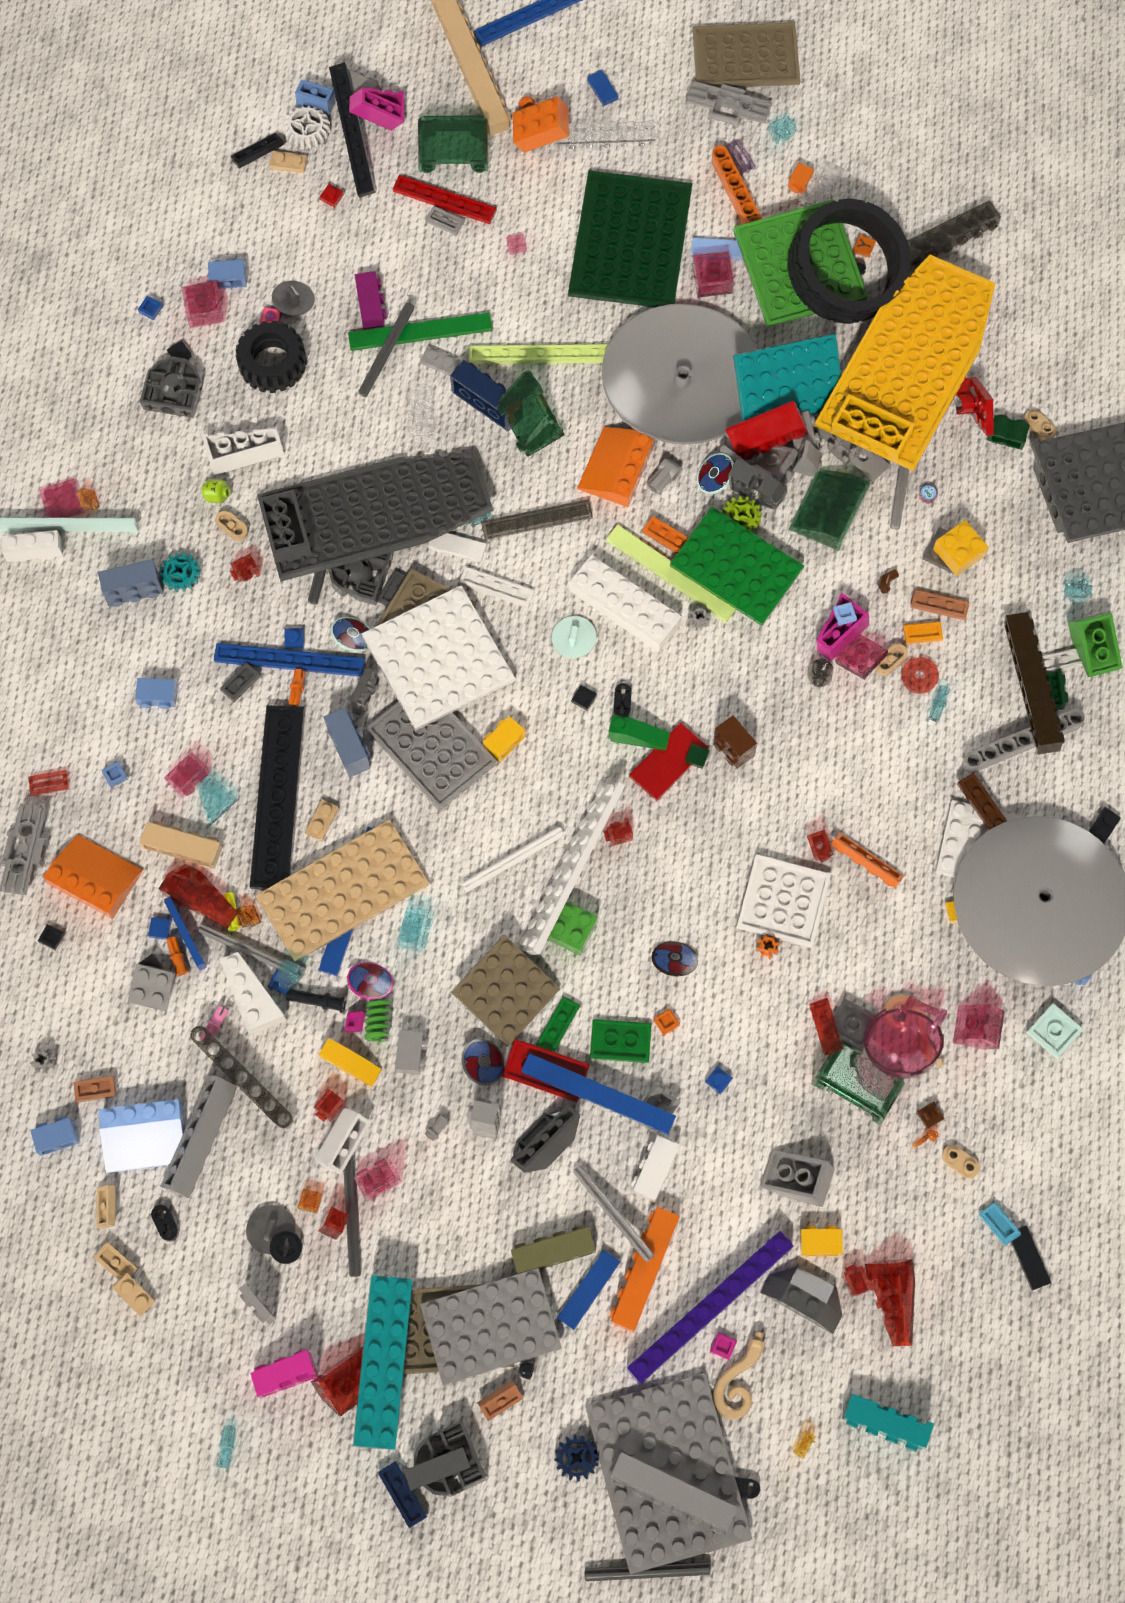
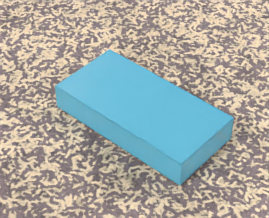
M996 1202L979 1213L980 1218L1004 1246L1021 1235V1232Z

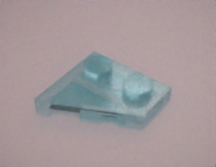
M211 773L196 786L207 822L210 826L237 802V799Z

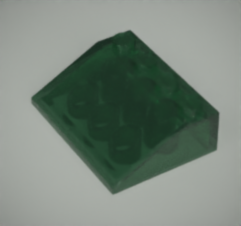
M820 469L819 472H816L789 530L840 551L869 491L871 481L854 474Z

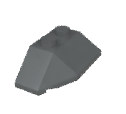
M568 1104L544 1112L516 1141L511 1162L524 1173L547 1169L575 1140L580 1114Z
M799 1266L771 1274L761 1291V1294L831 1334L834 1333L842 1318L835 1286Z

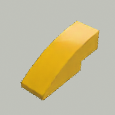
M330 1038L327 1039L318 1054L320 1059L373 1087L382 1071L381 1068Z

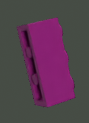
M376 271L354 274L363 330L384 327V320L387 319L386 310L381 308V304H384L383 293H379V289L382 288L380 278L376 277Z

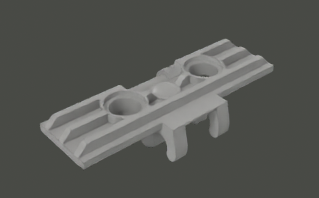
M692 81L685 100L687 103L710 109L708 120L715 119L733 124L737 128L741 118L765 124L772 106L770 101L745 95V90L725 84H722L721 88L697 81ZM714 94L717 96V98L715 100L708 99V95ZM747 103L750 105V108L743 109L742 104ZM724 106L733 109V115L737 117L727 116L715 111H720L721 107Z
M815 427V431L829 443L827 447L833 455L846 466L851 463L872 483L890 467V464L881 456L840 437H833L831 433ZM865 454L868 460L860 461L858 455Z
M20 803L14 830L7 831L6 847L3 859L0 860V865L5 867L0 892L27 895L33 865L43 868L44 862L40 859L43 848H48L49 842L44 838H40L47 807ZM26 826L32 827V833L29 835H23V828ZM15 839H19L15 858L11 859ZM21 865H24V868H23L22 871H20V872H15V871H14V868L17 869V867H19V866H21Z

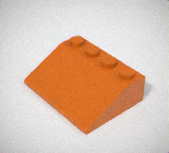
M603 427L577 489L629 507L655 446V439L632 429Z
M77 834L54 859L44 874L43 879L48 885L113 919L140 877L143 869Z

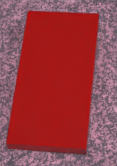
M680 722L670 733L666 751L654 749L629 774V778L655 801H658L692 766L685 763L691 745L694 744L708 749V746Z
M515 1039L502 1077L577 1103L579 1097L525 1075L521 1071L529 1053L584 1077L587 1075L590 1064Z

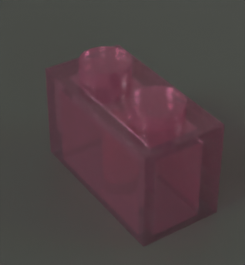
M191 752L164 779L181 798H184L193 793L194 787L198 783H203L208 778L210 771Z

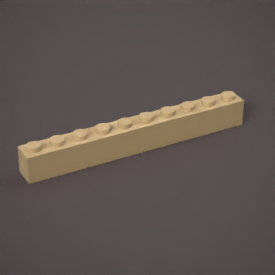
M430 0L489 135L492 136L509 130L510 115L504 110L505 104L503 99H499L497 85L492 83V74L490 70L487 71L485 58L480 56V47L478 43L475 44L473 31L468 29V20L466 16L463 17L461 4L457 3L456 0Z

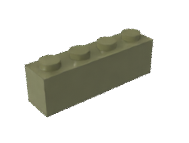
M584 1225L572 1228L573 1232L565 1234L564 1231L554 1233L553 1238L545 1239V1237H540L533 1240L534 1243L526 1245V1243L515 1245L514 1249L511 1250L517 1274L537 1268L541 1270L596 1253L590 1228H584Z

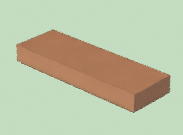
M915 589L910 608L965 621L970 602Z

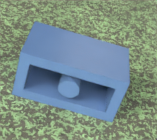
M301 79L295 91L297 106L302 107V104L305 108L309 104L312 108L317 106L318 110L322 109L324 114L329 116L335 105L334 89Z
M243 259L208 262V277L211 290L247 287L246 268Z
M137 678L135 700L142 708L159 706L161 709H170V707H176L178 685L174 679Z
M66 1116L55 1119L54 1123L48 1125L47 1123L38 1124L35 1126V1129L30 1130L36 1153L40 1156L79 1144L74 1122Z

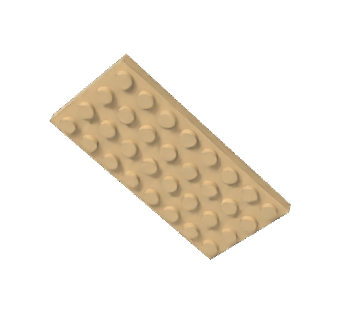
M389 819L255 895V898L295 963L429 886V882Z

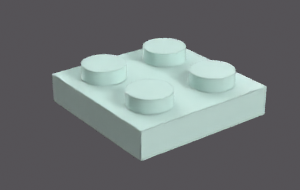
M1053 1003L1027 1031V1034L1053 1057L1058 1059L1084 1029Z

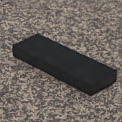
M273 133L230 157L233 163L238 168H241L283 146L284 142L277 133Z
M1027 1225L1018 1228L1021 1235L1014 1239L1011 1245L1031 1291L1051 1284V1280Z

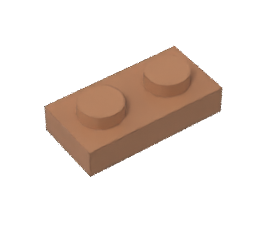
M114 1076L73 1082L76 1103L116 1097Z
M512 1380L478 1401L477 1404L487 1421L521 1401L523 1397Z

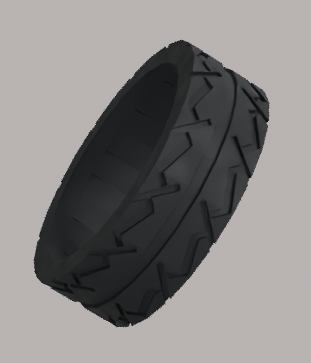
M849 198L827 203L808 218L792 240L788 253L787 268L796 295L804 305H807L808 309L829 321L852 324L875 317L880 307L896 297L894 296L897 290L901 291L905 285L904 281L908 277L911 255L907 239L901 227L893 217L891 218L890 214L870 202L865 203L864 200ZM844 223L856 226L874 238L882 249L887 262V283L883 293L873 299L857 301L839 297L829 291L819 281L810 263L809 244L813 231L824 225Z

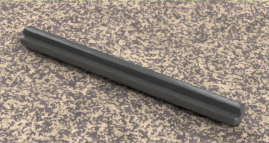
M407 302L404 305L358 390L359 395L363 397L368 396L414 311L413 304Z
M351 1156L343 1170L350 1277H359L361 1271L354 1158Z
M709 1562L666 1564L630 1575L628 1566L586 1568L584 1575L587 1582L710 1575L711 1568Z

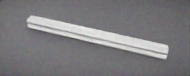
M556 827L463 881L462 886L464 890L469 892L564 836L563 830L560 827Z

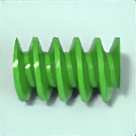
M378 999L370 1000L367 1003L366 1007L369 1010L366 1011V1016L369 1018L365 1020V1023L368 1025L365 1027L367 1032L364 1035L365 1040L370 1042H387L384 1037L389 1036L390 1033L385 1032L384 1029L390 1028V1025L385 1024V1021H389L390 1017L385 1016V1014L391 1012L386 1006L391 1005L392 1002Z

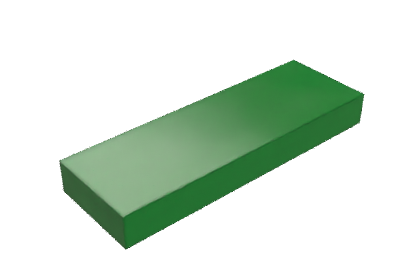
M563 996L535 1046L555 1052L581 1005Z

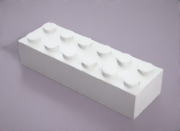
M593 555L587 559L569 582L570 592L657 652L662 650L681 626L682 616Z

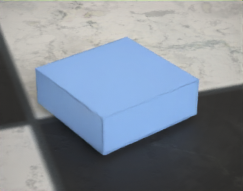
M851 602L833 607L838 626L857 621Z

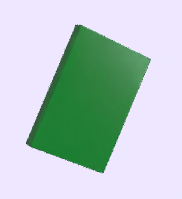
M593 1019L590 1059L649 1063L652 1023Z

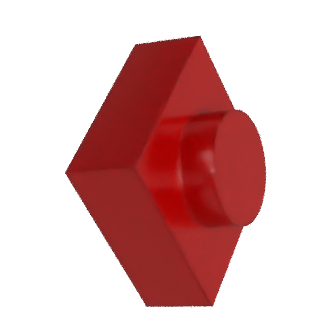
M328 184L319 198L324 203L335 208L344 196V191Z

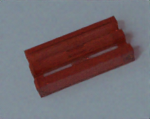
M62 770L29 776L30 795L36 796L69 790L67 771ZM63 776V779L33 784V781ZM62 783H64L63 785L52 786V787H46V788H41V789H35V790H34V788H40V787H45V786H51V785H57V784H62Z

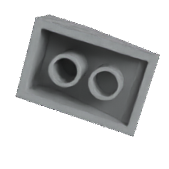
M772 1149L760 1187L803 1203L823 1207L835 1169L825 1160Z

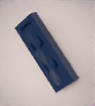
M396 1461L377 1472L409 1529L427 1518L414 1492L410 1491L408 1482Z

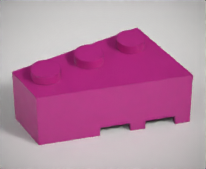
M361 88L350 96L349 112L392 131L404 122V92L396 93L392 92V90L379 91V89Z
M842 592L836 606L851 602L857 621L838 626L834 611L832 610L828 621H826L816 640L817 651L830 662L869 626V614Z
M308 1350L296 1352L288 1358H279L268 1366L266 1364L254 1368L255 1371L250 1373L258 1398L269 1396L319 1377L312 1354Z

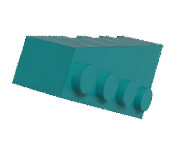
M854 1394L850 1395L842 1417L843 1420H846V1425L857 1429L858 1426L866 1428L865 1432L870 1435L877 1436L881 1434L886 1436V1441L897 1444L899 1441L906 1444V1449L917 1452L918 1449L923 1450L927 1448L934 1427L932 1422L920 1423V1420L910 1414L900 1415V1412L896 1409L886 1406L882 1408L879 1403Z

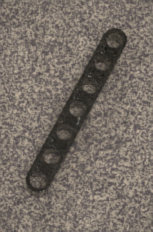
M196 1026L192 1029L190 1034L192 1041L279 1128L285 1130L293 1125L294 1118L292 1114L206 1028ZM199 1031L205 1032V1038L202 1041L196 1040V1034ZM218 1045L219 1052L211 1055L209 1052L210 1047ZM226 1059L233 1060V1066L229 1069L223 1067ZM240 1073L247 1074V1080L243 1083L237 1081V1076ZM254 1087L261 1088V1094L258 1097L251 1095V1090ZM274 1101L275 1108L272 1111H267L265 1109L266 1102ZM288 1115L289 1122L286 1125H281L279 1123L280 1116Z

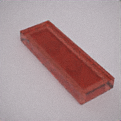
M828 998L810 1003V1010L824 1055L843 1050L844 1048Z

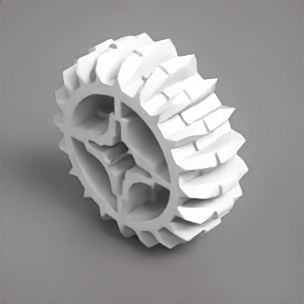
M302 104L300 109L295 107V111L290 110L289 115H286L283 122V132L291 146L295 145L297 149L300 146L303 151L306 147L311 150L312 146L318 149V143L323 145L324 140H327L328 134H330V122L322 109L318 110L317 106L312 108L310 104L305 108Z

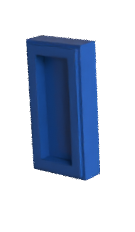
M602 70L587 77V82L603 106L618 100V94Z

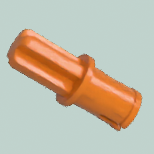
M302 669L294 670L293 681L289 686L291 691L288 703L291 706L299 705L301 693L304 691L303 684L306 671H302Z
M170 937L167 939V945L171 954L169 958L174 964L176 975L187 974L189 971L184 959L185 954L181 952L177 937Z

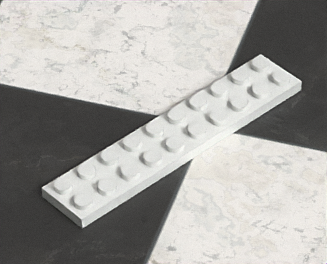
M622 783L604 784L597 789L595 800L588 806V813L580 822V829L577 835L572 838L569 851L562 857L563 862L560 868L555 871L553 875L554 880L547 887L543 902L537 906V913L534 919L529 922L526 935L519 942V949L525 955H538L541 953L625 787Z

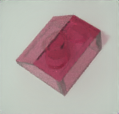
M992 1004L958 1005L953 1043L984 1050L999 1049L1005 1011Z
M383 1158L377 1161L373 1168L369 1170L367 1168L362 1169L354 1177L366 1202L402 1183L390 1158L387 1160Z

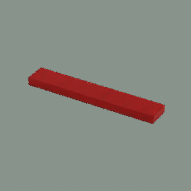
M402 175L398 176L393 187V192L487 224H491L497 211V207Z

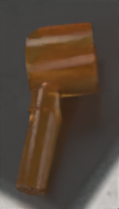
M930 1129L912 1146L915 1149L926 1142L927 1139L934 1142L940 1134L936 1130Z

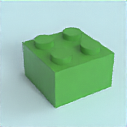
M566 901L547 940L581 956L598 923V916Z

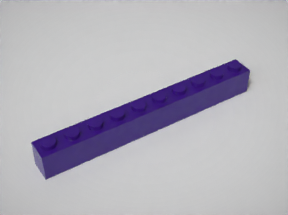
M779 1231L631 1363L626 1370L639 1385L644 1383L791 1251L794 1245Z

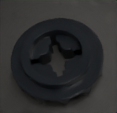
M282 1231L272 1238L270 1254L275 1261L289 1264L296 1261L301 1255L302 1242L295 1233ZM286 1238H288V1245L295 1249L288 1250L286 1257H284L283 1249L277 1246L284 1245Z

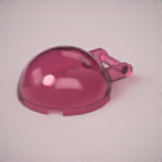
M910 995L902 1009L895 1008L886 1011L885 1008L874 1015L866 1026L863 1039L865 1051L871 1063L884 1074L897 1079L916 1078L928 1072L938 1062L943 1051L944 1034L940 1026L945 1020L948 1011L943 1008L939 1010L916 1000L915 996ZM912 1007H915L919 1010L936 1016V1019L933 1021L926 1015L913 1011L911 1009Z

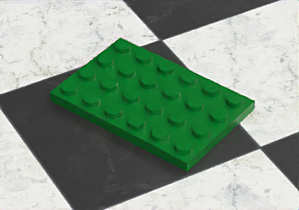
M714 507L710 508L670 563V567L761 626L765 624L804 569L803 564Z

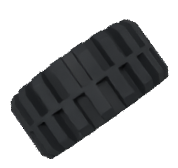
M263 321L260 325L254 324L251 330L247 329L244 332V336H240L239 344L236 345V360L241 376H243L247 384L250 383V387L253 389L258 387L260 392L265 393L266 390H269L270 393H276L275 390L285 391V387H293L295 385L294 381L298 382L302 378L301 373L303 374L306 370L307 358L302 338L293 327L288 328V324L283 322L278 324V321H272V323ZM277 347L288 353L286 358L275 366H263L255 362L257 355L267 348Z

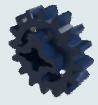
M574 1434L573 1440L565 1437L567 1443L560 1442L561 1450H555L559 1457L554 1458V1461L560 1462L556 1469H563L561 1476L564 1477L568 1474L570 1481L573 1479V1476L576 1477L578 1482H580V1476H584L587 1480V1473L594 1474L595 1472L592 1467L599 1465L594 1461L599 1458L598 1454H594L597 1446H590L592 1443L591 1439L585 1442L584 1435H582L580 1440L577 1439L576 1434ZM572 1444H582L579 1449H572L570 1447ZM582 1450H584L581 1453L582 1455L580 1457L582 1462H575V1464L573 1463L572 1466H570L573 1460V1457L571 1455L573 1453L577 1455ZM588 1450L591 1454L590 1464L585 1460V1454ZM564 1452L568 1455L569 1460L566 1466L563 1463ZM574 1467L584 1469V1471L578 1473L571 1472Z

